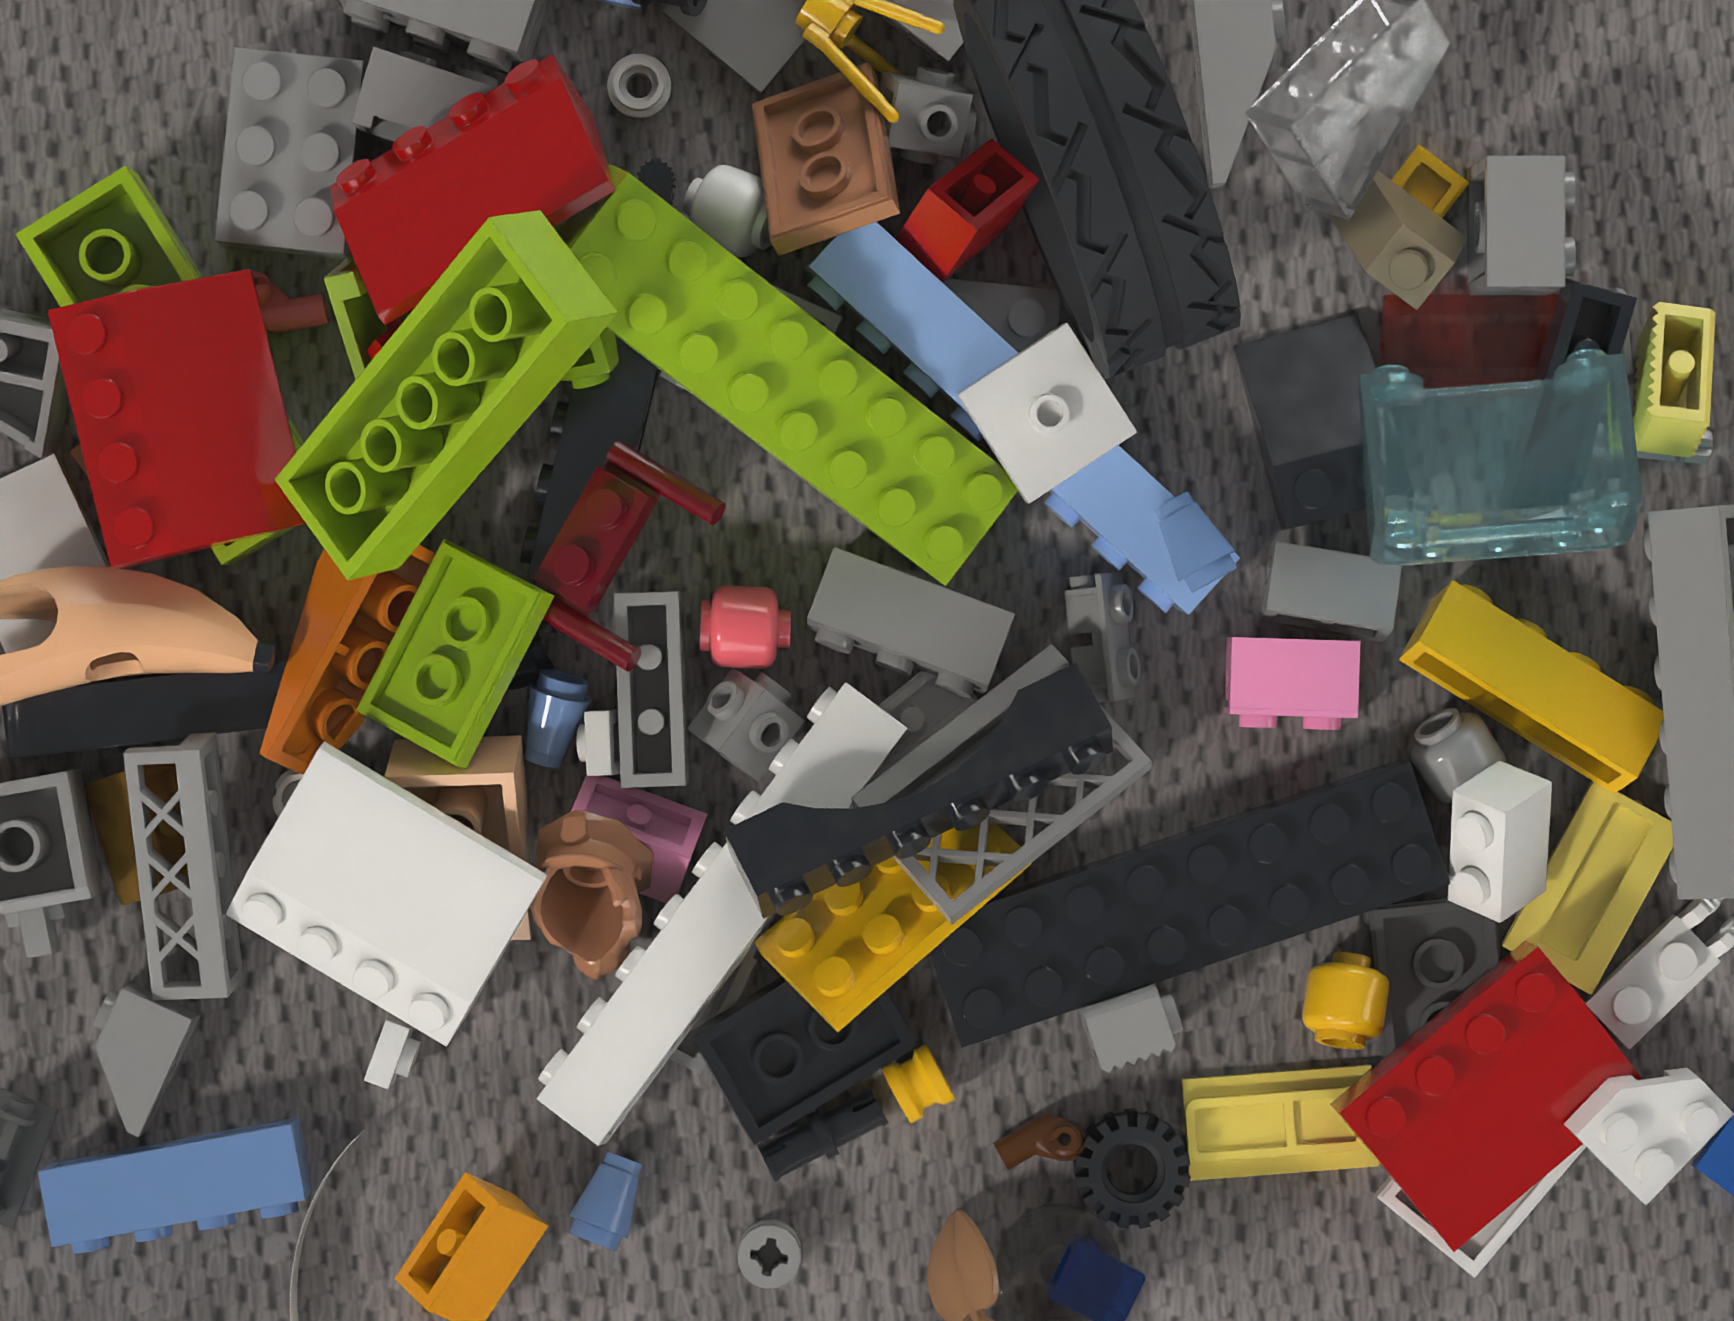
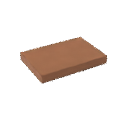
M870 61L856 66L880 92L878 75ZM842 72L752 104L770 242L779 256L900 214L885 117L877 108H874Z

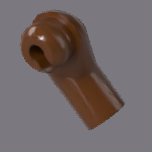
M1042 1114L996 1140L993 1144L1007 1169L1010 1170L1034 1155L1059 1161L1074 1160L1077 1158V1154L1081 1155L1085 1149L1082 1142L1086 1135L1083 1128L1072 1120Z

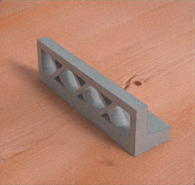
M216 732L192 733L179 746L128 748L123 753L152 1000L228 998L244 976L238 923L225 915L234 898V888ZM176 764L178 791L167 804L146 787L143 765ZM179 800L181 816L172 809ZM148 807L157 814L151 822ZM162 820H165L184 837L186 853L174 866L153 849L151 832ZM186 862L189 878L179 871ZM156 870L165 876L158 885ZM169 882H172L191 898L193 915L182 927L160 910L159 893ZM193 924L196 940L187 933ZM163 931L172 938L166 946H164ZM177 943L198 960L200 980L169 982L166 955Z

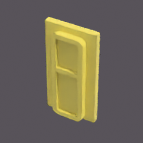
M1591 780L1547 860L1546 891L1520 909L1501 946L1510 951H1513L1524 941L1538 946L1568 983L1592 995L1674 847L1672 821L1646 808L1640 800H1632L1619 792L1613 794Z
M1372 1065L1182 1078L1184 1110L1182 1132L1186 1137V1150L1191 1164L1189 1165L1190 1181L1379 1166L1378 1161L1330 1105L1372 1069Z

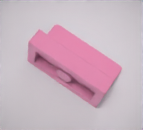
M586 774L571 811L583 810L620 820L636 839L654 853L650 888L639 893L668 903L675 894H679L708 814L636 787L621 788L620 781L604 775L587 776Z

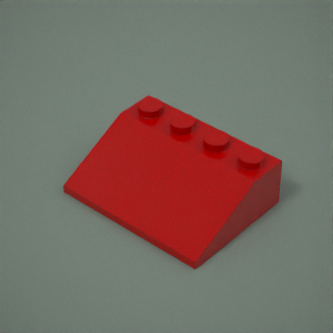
M554 54L540 62L533 59L518 65L508 73L505 83L484 95L473 93L462 98L451 107L448 116L427 129L424 126H417L406 131L396 139L391 150L371 162L368 159H361L350 164L340 172L336 182L330 185L334 213L376 313L384 325L417 306L489 217L540 210L554 227L615 191L594 118Z
M251 269L112 294L47 310L111 568L125 569L306 524L274 480L295 455L296 448Z
M1524 941L1330 1105L1444 1242L1455 1252L1583 1145L1564 1123L1607 1078L1632 1075L1636 1080L1643 1079L1582 998L1538 946Z

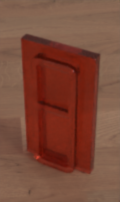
M1558 294L1429 295L1417 310L1397 295H1382V341L1380 349L1382 351V388L1385 397H1529Z

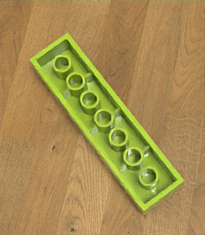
M609 164L608 167L615 191L569 217L558 232L559 236L618 312L606 328L907 560L944 586H947L1018 491L1005 469L629 172Z

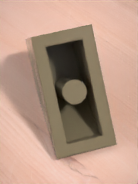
M1368 162L1363 164L1327 211L1328 216L1365 272L1416 310L1455 264L1468 237Z

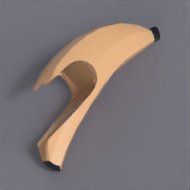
M70 566L17 574L0 581V619H40L56 623L51 635L40 645L0 655V706L84 683L121 676L153 673L258 672L271 675L277 661L278 650L275 642L258 641L238 617L201 591L154 573L111 568L108 566Z

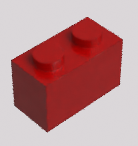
M991 138L927 189L895 239L931 273L944 282L1006 231L1040 179Z

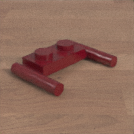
M617 441L612 445L607 454L605 466L603 468L596 467L533 578L538 581L535 586L554 595L543 621L629 672L638 663L641 657V649L599 625L589 617L597 608L657 504L660 495L711 525H715L721 519L726 509V503L627 444Z

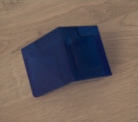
M1074 1232L1046 1290L1050 1300L1093 1321H1125L1146 1278L1141 1270L1102 1252L1097 1242Z

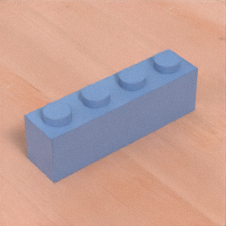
M299 1117L49 1163L37 1171L51 1246L71 1244L73 1254L111 1246L110 1236L134 1232L135 1242L164 1238L174 1234L172 1225L197 1220L198 1230L224 1227L236 1223L235 1213L260 1209L261 1218L288 1215L299 1211L298 1201L306 1200L313 1192Z

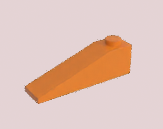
M419 544L398 569L347 580L325 549L322 551L315 566L259 752L260 755L304 775L324 741L339 750L364 723V715L356 711L436 552Z

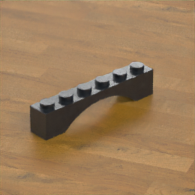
M1074 663L1019 689L1004 719L986 743L958 769L927 788L887 803L858 808H812L782 802L725 829L724 834L729 852L762 918L764 919L775 913L789 915L807 906L812 901L813 895L835 884L839 887H846L861 881L870 874L873 866L891 857L896 856L898 859H904L916 855L930 844L931 838L952 828H955L957 831H963L978 825L988 817L990 810L1010 800L1021 803L1038 796L1047 788L1048 782L1069 772H1072L1074 775H1080L1093 770L1106 759L1107 754L1113 752L1112 726L1077 663Z

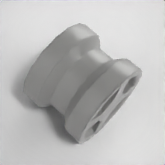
M775 1218L761 1219L751 1224L742 1234L737 1252L738 1266L743 1276L753 1285L764 1289L778 1288L787 1284L797 1274L801 1263V1241L796 1231L786 1222Z

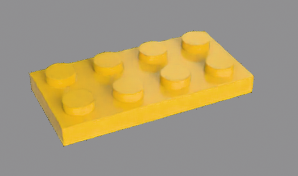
M981 823L967 830L957 831L955 828H952L942 833L941 849L978 852ZM989 823L986 852L1013 854L1021 848L997 824ZM931 838V842L926 848H932L933 838ZM891 857L873 866L868 876L853 885L839 887L835 884L814 894L812 901L807 906L797 912L783 916L753 943L760 954L839 1032L1027 869L1031 863L951 925L894 858ZM917 860L929 873L930 861ZM939 862L937 884L953 901L974 884L976 865ZM985 866L984 876L993 870L995 866Z

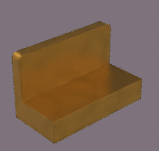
M176 764L143 765L146 787L167 804L178 791ZM123 771L85 784L84 786L87 802L119 902L122 905H128L141 901L126 773ZM179 800L172 809L181 816ZM148 807L151 822L157 814ZM162 820L151 832L153 849L174 866L186 853L184 837L165 820ZM186 862L179 871L189 878ZM156 870L158 885L165 876ZM169 882L159 895L179 888L172 882Z

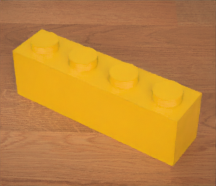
M1452 580L1432 599L1398 659L1613 794L1638 778L1659 738L1660 725L1664 719L1663 710L1655 706L1654 700L1647 693L1632 686L1619 684L1603 674L1599 665L1594 660L1583 654L1568 652L1547 639L1546 633L1538 625L1526 619H1515L1494 606L1491 598L1485 592L1471 585H1461Z

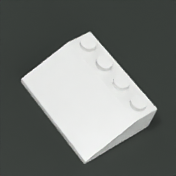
M324 741L248 869L225 915L447 1047L475 1004L548 875Z

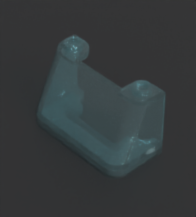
M1597 349L1574 352L1567 357L1566 363L1556 369L1551 380L1425 390L1422 377L1409 373V369L1402 365L1382 366L1374 369L1370 374H1361L1359 376L1358 394L1367 530L1371 560L1381 565L1402 566L1595 551L1616 547L1629 541L1633 535L1643 504V493L1624 354L1606 355L1604 351Z

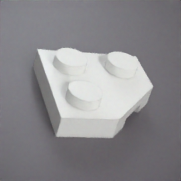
M1688 1068L1664 1070V1077L1636 1080L1632 1075L1607 1078L1564 1125L1640 1201L1647 1205L1734 1113L1696 1074Z

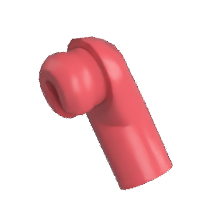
M252 271L268 332L283 333L329 324V314L323 292L291 299L275 286L266 274Z

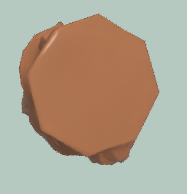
M574 810L539 829L534 865L548 876L533 900L530 909L533 914V920L538 928L542 930L548 942L554 946L565 948L568 953L573 955V960L579 971L594 980H599L606 974L615 972L629 955L630 941L638 937L641 931L642 908L637 893L650 888L654 853L636 839L620 820L583 810Z

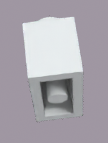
M1499 760L1453 790L1449 880L1451 884L1448 886V901L1501 923L1546 891L1552 793L1551 781Z

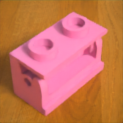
M1226 637L1225 700H1228V707H1224V713L1238 714L1239 727L1277 728L1278 716H1303V729L1341 730V718H1358L1361 641Z

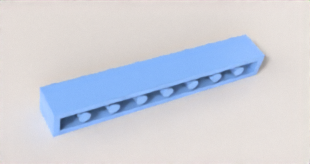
M877 222L829 238L804 266L814 276L807 286L834 311H837L844 303L862 320L855 330L883 355L892 347L910 364L902 373L929 398H932L939 390L957 407L950 417L965 432L979 442L983 435L956 394L1018 354V352ZM1119 445L1049 490L1051 495L1044 502L1047 507L1071 528L1079 520L1098 536L1091 544L1092 548L1118 571L1126 563L1145 579L1138 586V590L1164 613H1167L1174 606L1177 610L1189 615L1223 578L1221 577L1191 593L1184 579L1178 582L1159 524L1160 520L1154 511L1175 497ZM1235 552L1230 554L1234 563L1240 559Z

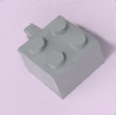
M82 769L0 783V914L5 915L8 928L20 926L27 958L55 954L59 951L55 920L67 917L65 903L94 898L104 894Z

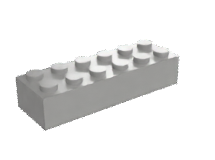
M1734 505L1648 512L1649 526L1644 536V547L1648 559L1652 562L1654 590L1650 596L1649 611L1652 622L1657 626L1659 655L1655 660L1654 675L1656 684L1662 691L1664 719L1660 725L1659 740L1663 752L1667 755L1669 783L1665 789L1664 804L1668 816L1672 819L1674 847L1669 858L1670 873L1674 882L1677 883L1678 900L1734 898Z

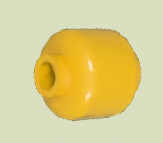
M1335 952L1333 953L1332 962L1318 964L1309 970L1302 1019L1304 1025L1316 1033L1315 1041L1319 1044L1341 1049H1364L1366 1040L1377 1038L1383 1033L1389 996V981L1385 975L1370 968L1371 958L1357 953Z

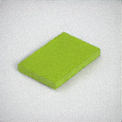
M443 539L356 711L455 766L466 769L537 632L554 595L467 549Z

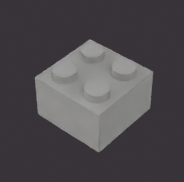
M1565 156L1484 157L1467 170V181L1469 182L1467 185V297H1544L1565 287V276L1574 275L1576 264L1575 240L1573 237H1565V211H1573L1576 181L1573 172H1565Z

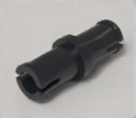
M871 1087L864 1089V1092L819 1114L816 1108L806 1114L807 1121L764 1143L757 1144L774 1181L780 1180V1177L825 1154L829 1160L839 1155L837 1148L881 1125L889 1124Z

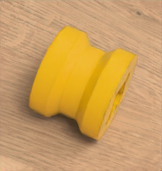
M926 1043L914 1049L912 1058L904 1063L891 1062L881 1068L895 1098L911 1124L922 1119L925 1109L935 1103L947 1105L956 1100L949 1083Z

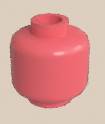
M724 585L714 591L711 601L702 600L700 651H709L710 658L716 666L765 669L774 663L777 648H790L791 610L779 609L778 597L771 588Z

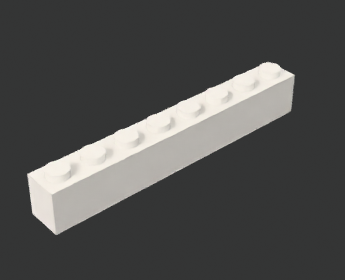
M845 682L838 693L829 687L817 700L807 716L814 725L800 744L790 739L784 745L769 767V770L776 775L762 795H759L754 790L751 791L739 805L730 821L736 825L782 802L812 808H853L851 798L879 777L911 731ZM714 842L705 851L692 871L700 879L685 899L675 894L654 921V925L661 930L646 951L639 945L632 950L615 974L622 981V984L608 1003L599 997L590 1006L577 1025V1029L584 1033L582 1038L570 1054L560 1049L538 1078L546 1086L536 1099L597 1146L606 1144L753 947V942L761 936L777 914L762 918L730 855L727 842L723 847Z

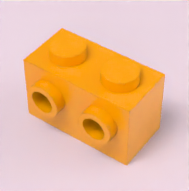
M465 1172L394 1279L430 1313L450 1321H486L549 1225L515 1194Z

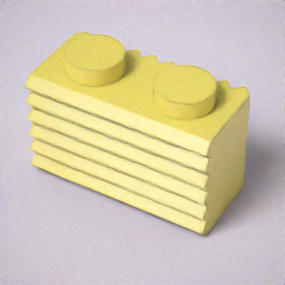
M1658 302L1652 307L1637 340L1639 348L1636 355L1639 358L1635 364L1638 369L1634 376L1637 381L1634 386L1636 393L1633 400L1636 403L1632 410L1635 415L1632 419L1634 427L1631 431L1634 437L1630 443L1636 451L1686 458L1695 456V451L1698 450V445L1701 444V439L1704 438L1707 427H1710L1716 316L1712 309Z

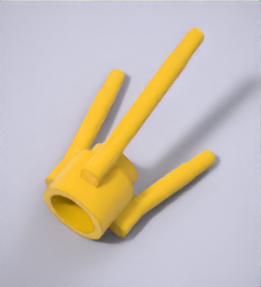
M807 0L795 21V25L804 30L802 37L819 48L889 122L896 123L899 120V113L839 49L844 46L848 47L864 61H870L873 68L882 74L883 71L902 74L887 62L884 57L854 35L863 19V16L854 11L856 5L935 34H942L944 32V23L886 0Z

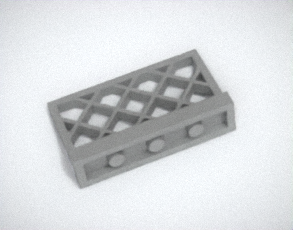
M1052 644L854 795L851 798L853 808L887 803L923 790L954 772L986 743L1004 719L1019 689L1068 667V661ZM1102 706L1101 708L1112 726L1113 748H1117L1129 763L1113 776L1086 773L1074 775L1067 773L1048 782V785L1077 787L1075 806L1063 815L1036 813L1038 796L1029 800L1028 812L990 810V814L980 825L978 852L941 849L942 834L933 837L932 848H925L916 855L904 859H898L896 856L893 857L951 925L1152 769V761ZM1085 788L1095 789L1084 798ZM989 823L1026 826L1025 845L1013 854L986 852ZM1035 827H1046L1034 837ZM917 860L930 861L929 873ZM939 862L976 865L974 884L953 901L937 884ZM985 866H995L993 870L984 876Z

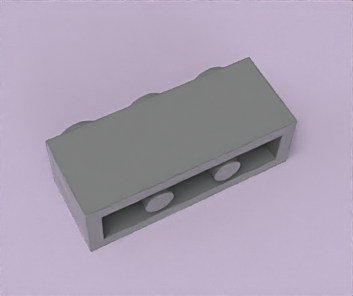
M834 547L807 616V629L817 632L815 641L830 649L850 654L853 646L877 654L875 663L887 670L906 676H911L913 668L937 676L935 685L940 689L961 697L971 698L973 690L985 695L987 694L1011 630L1015 613Z
M683 591L614 594L615 634L641 649V657L631 671L627 672L616 665L621 788L685 786L690 782L687 730Z

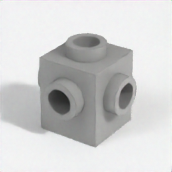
M918 67L916 77L883 71L880 93L899 113V120L896 123H891L885 118L889 147L901 148L900 156L902 158L927 164H937L939 155L960 158L963 141H969L975 129L976 106L974 103H971L973 94L954 83L955 74L929 67Z
M732 668L724 680L711 691L706 704L688 726L687 730L728 762L760 782L777 754L792 739L805 720L785 705L792 695L767 675L761 672L756 680L753 681Z

